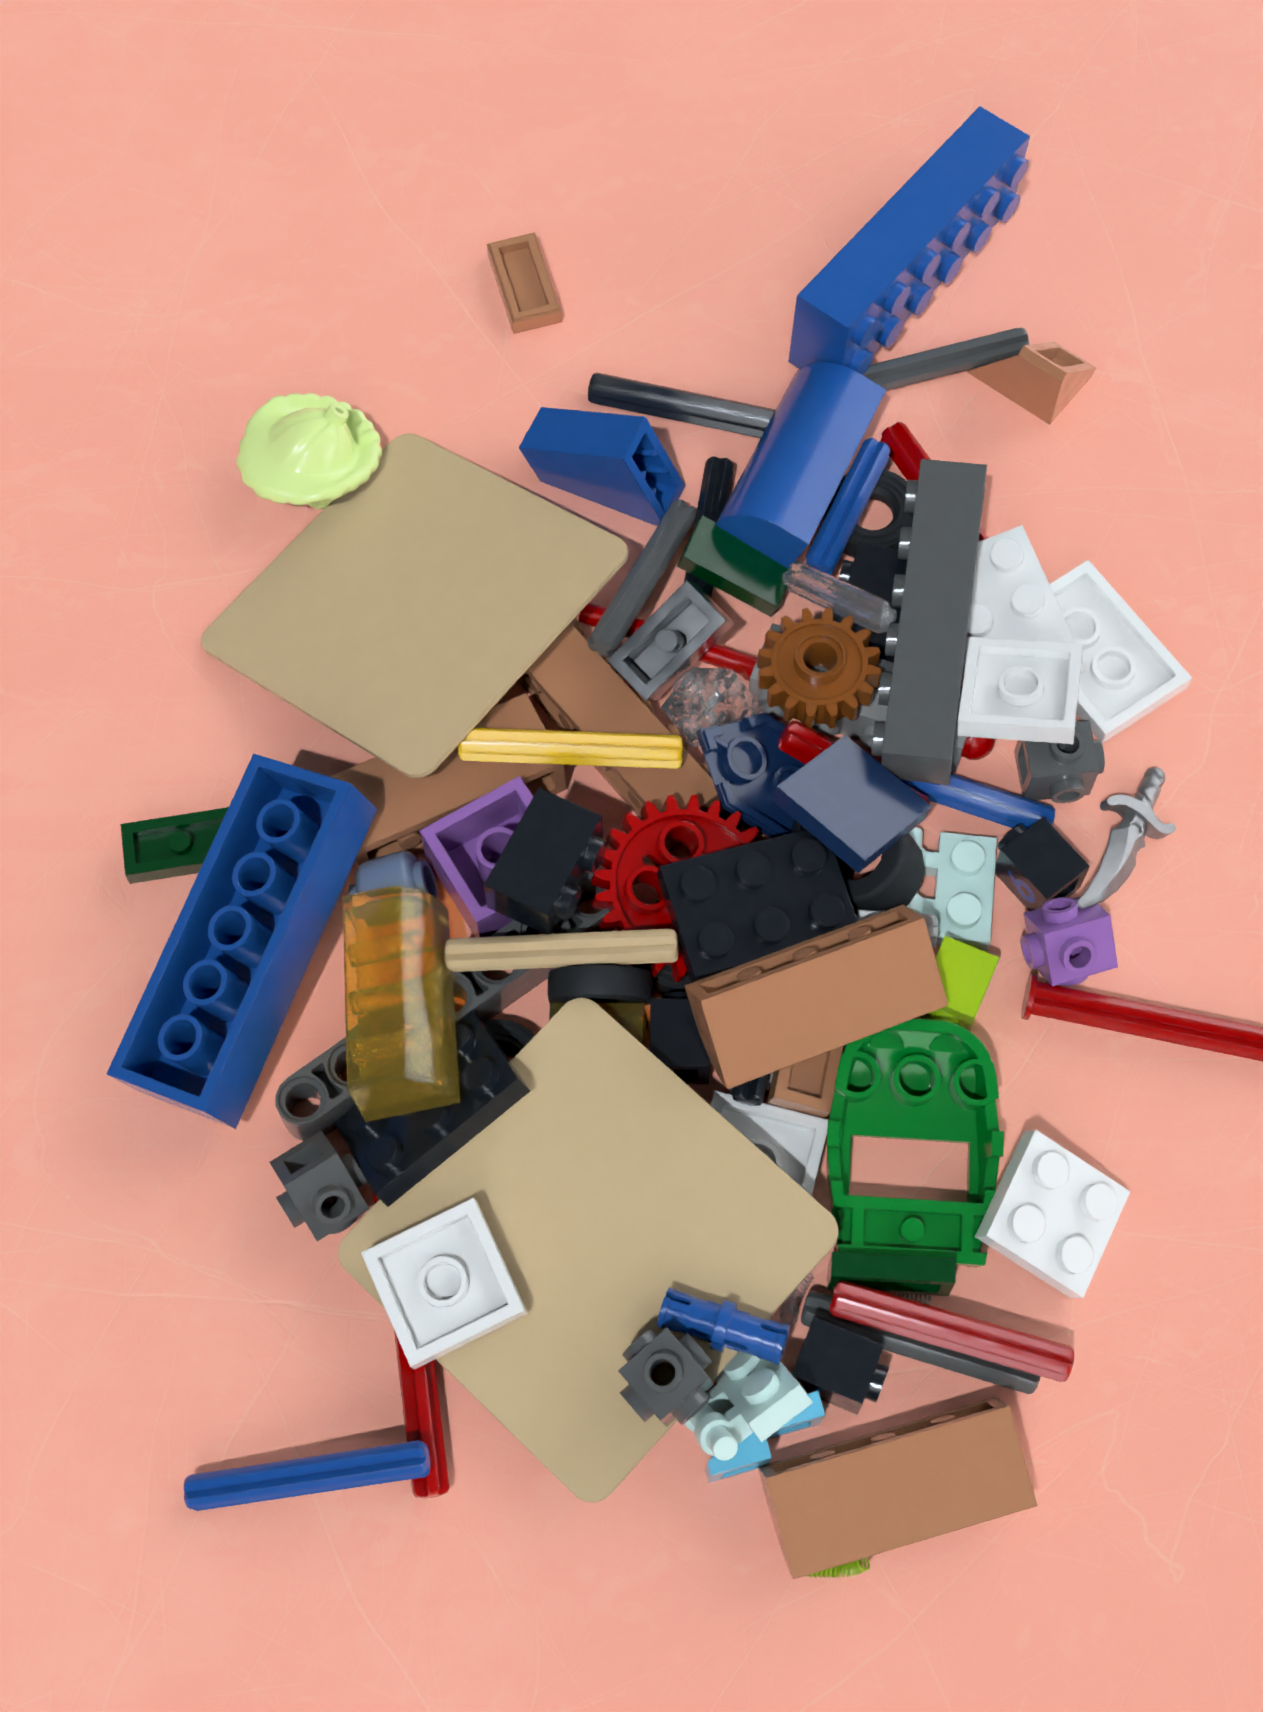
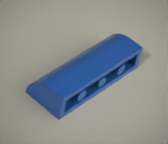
M815 362L801 367L794 374L715 525L789 569L809 545L886 389L843 365Z

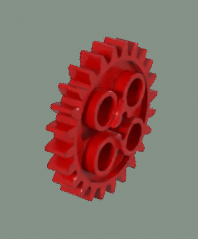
M668 795L663 803L661 813L650 800L646 801L641 809L642 821L634 814L626 813L621 822L626 833L612 828L606 838L608 844L613 849H606L600 865L607 869L595 871L591 878V884L606 889L595 895L592 901V907L609 909V913L602 918L599 924L600 930L616 927L618 931L674 930L656 872L662 865L686 859L673 857L665 847L666 840L678 839L684 842L690 850V858L749 844L759 830L753 827L741 833L736 828L741 813L736 811L726 820L720 818V801L717 800L711 804L707 812L700 811L697 795H691L684 809H679L674 796ZM643 858H651L655 866L644 864ZM638 883H646L652 886L657 891L659 902L655 904L640 902L634 896L632 886ZM680 947L677 961L672 963H651L653 977L658 975L664 965H669L672 967L674 982L681 981L687 969Z

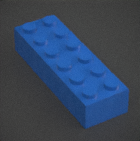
M979 106L797 295L788 362L799 369L815 362L835 363L846 366L863 375L870 367L873 355L882 346L888 348L896 341L902 331L904 322L912 314L918 316L925 310L933 296L934 290L942 282L948 284L953 280L962 265L963 259L971 251L977 253L982 249L990 236L992 228L999 220L1006 222L1013 215L1020 201V195L1016 194L1018 184L1025 175L1029 165V161L1025 159L1030 135Z
M253 753L106 1075L143 1094L234 1129L237 1128L377 812V808L351 783Z

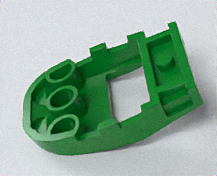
M912 1019L848 1043L840 1058L827 1127L826 1172L831 1211L838 1225L836 1251L956 1258L957 1266L973 1268L984 1266L987 1253L980 1252L982 1241L977 1239L975 1235L996 1192L999 1159L1003 1157L1004 1131H999L996 1099L999 1098L995 1066L991 1061L988 1050L973 1033L957 1024L925 1019ZM851 1136L968 1144L967 1202L849 1195Z

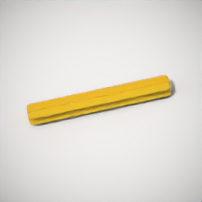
M473 728L458 745V754L463 761L677 769L681 767L683 760L682 737L678 735Z

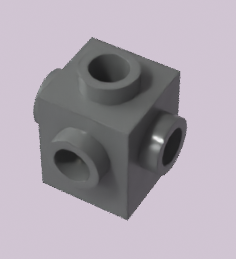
M1089 720L1077 721L1075 723L1073 744L1018 740L1014 750L1022 796L1032 800L1052 799L1055 803L1077 801L1085 795H1090L1098 774L1104 772L1105 757L1103 746L1100 740L1093 741Z
M322 1130L269 1162L286 1189L285 1192L276 1197L293 1227L296 1228L305 1222L316 1241L329 1234H337L346 1230L355 1222L359 1215L369 1210L368 1205L358 1190L368 1183L350 1152L342 1157L338 1156Z
M667 1327L657 1336L652 1330H648L637 1338L622 1354L627 1363L618 1372L628 1382V1385L619 1393L644 1422L655 1414L666 1427L675 1419L683 1425L710 1401L705 1392L714 1383L704 1369L713 1361L688 1332L677 1340ZM662 1362L671 1363L675 1368L673 1381L665 1386L656 1385L652 1380V1371Z

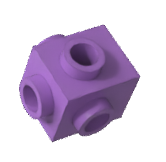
M1061 897L1045 902L1042 908L1023 913L1027 935L1021 936L1020 945L1027 966L1030 969L1036 968L1051 986L1076 985L1085 981L1090 975L1118 968L1111 916L1099 904L1081 909L1077 907V900L1080 897L1073 899Z

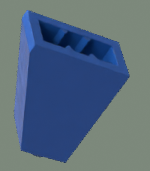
M541 407L519 446L521 453L540 482L655 526L659 525L672 502L679 499L685 488L683 480L647 418L644 416Z

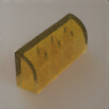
M386 887L342 896L347 1090L365 1122L460 1103L452 971L446 967L445 945L446 941L450 939L449 912L447 908L434 896L417 889L405 887Z

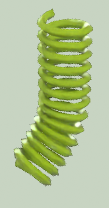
M867 1557L865 1558L868 1567L863 1558L830 1568V1570L826 1569L806 1576L811 1578L813 1576L815 1578L818 1576L820 1578L822 1576L824 1578L827 1576L829 1578L831 1576L839 1578L840 1572L843 1578L845 1574L847 1577L850 1574L855 1576V1574L858 1575L866 1570L868 1571L870 1569V1561Z

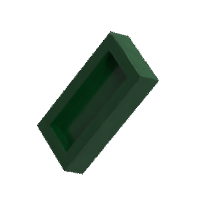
M702 515L693 528L677 567L771 617L781 603L796 566L792 564L787 569L715 525L716 522Z
M832 1252L828 1263L827 1290H834L838 1281L845 1280L886 1293L949 1296L956 1283V1258Z

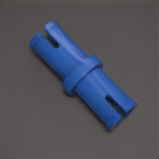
M670 1287L666 1292V1297L663 1299L657 1321V1327L664 1329L667 1327L671 1331L683 1334L688 1332L690 1336L711 1343L710 1349L723 1353L724 1349L728 1348L756 1356L776 1365L780 1364L790 1331V1325L767 1320L738 1310L737 1303L724 1300L722 1304L690 1296V1294Z

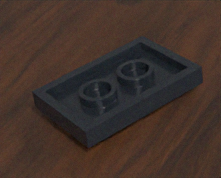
M806 829L662 865L656 872L673 928L678 935L679 947L691 983L858 921L835 853Z
M471 1010L419 1054L401 1066L365 1098L354 1104L349 1111L334 1123L373 1193L389 1207L522 1099L530 1090L485 1023Z

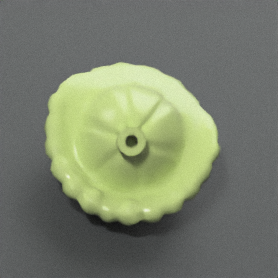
M298 393L285 396L278 395L259 407L247 422L244 437L240 440L239 454L236 458L237 469L241 472L243 483L252 488L256 496L262 499L271 500L279 504H308L315 509H324L331 501L345 495L347 492L354 491L359 485L369 480L371 473L376 471L382 455V448L379 445L381 439L379 433L374 429L373 423L366 419L364 413L358 409H353L346 402H338L331 396L320 397L312 393L304 395Z

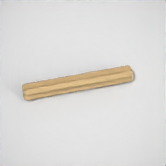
M673 929L451 938L446 941L445 945L446 967L453 972L557 968L585 964L672 963L677 961L679 955L678 935Z

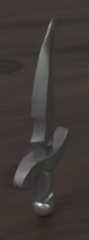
M1151 767L1146 770L1134 797L1122 794L1113 795L1100 803L1102 811H1114L1123 818V821L1119 826L1111 829L1108 846L1099 870L1087 890L1077 900V907L1084 909L1101 903L1120 889L1136 866L1137 852L1145 847V835L1154 839H1162L1176 830L1175 824L1162 823L1153 812L1161 792V787L1166 779L1165 773L1161 768Z

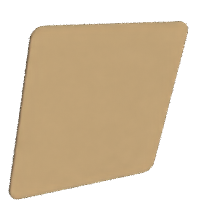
M402 434L390 441L382 450L379 465L376 471L371 473L366 483L359 485L354 491L347 492L345 495L331 501L206 628L201 637V645L208 655L397 771L411 778H421L431 774L438 768L625 564L629 552L626 543L621 538L417 434Z
M576 998L567 1002L510 1061L530 1092L389 1207L379 1199L344 1236L339 1245L338 1257L342 1267L385 1309L361 1252L474 1198L478 1202L528 1314L436 1360L577 1498L585 1502L594 1503L609 1497L677 1421L675 1419L666 1427L654 1414L644 1422L619 1393L628 1385V1382L618 1372L627 1363L626 1359L622 1356L624 1351L648 1330H652L656 1336L664 1330L657 1327V1321L668 1288L670 1287L690 1294V1296L718 1304L728 1300L737 1303L738 1310L768 1320L834 1247L838 1239V1225L834 1216L597 1003L587 998ZM669 1330L677 1340L684 1335L683 1333ZM691 1336L713 1361L704 1369L712 1381L739 1353L725 1348L723 1353L710 1349L711 1343ZM662 1362L652 1371V1380L659 1386L670 1384L675 1377V1368L668 1362Z

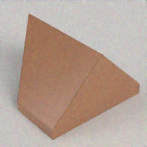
M1056 342L1025 345L1017 356L966 372L1050 425L1092 377L1096 367Z

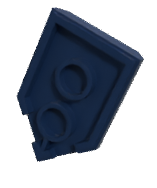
M764 712L720 726L718 724L696 731L722 808L731 814L736 811L740 812L741 820L752 827H756L770 838L791 833L794 819L771 800L776 786L805 765L781 751L777 746L779 737L786 725Z

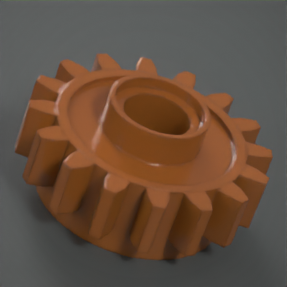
M808 608L802 609L801 622L795 623L785 615L781 618L780 633L772 630L767 631L765 634V648L758 651L757 668L760 670L758 671L757 684L759 689H768L766 704L769 708L779 706L784 711L783 720L789 722L795 718L804 722L805 726L810 729L814 724L826 723L829 729L835 728L836 721L843 717L851 721L855 720L858 713V703L870 706L874 687H878L881 668L877 667L880 649L879 647H868L871 636L868 628L856 633L852 631L853 616L848 615L839 623L833 621L832 608H826L821 619H814L811 611ZM819 666L827 669L828 671L819 673L814 672L809 668Z

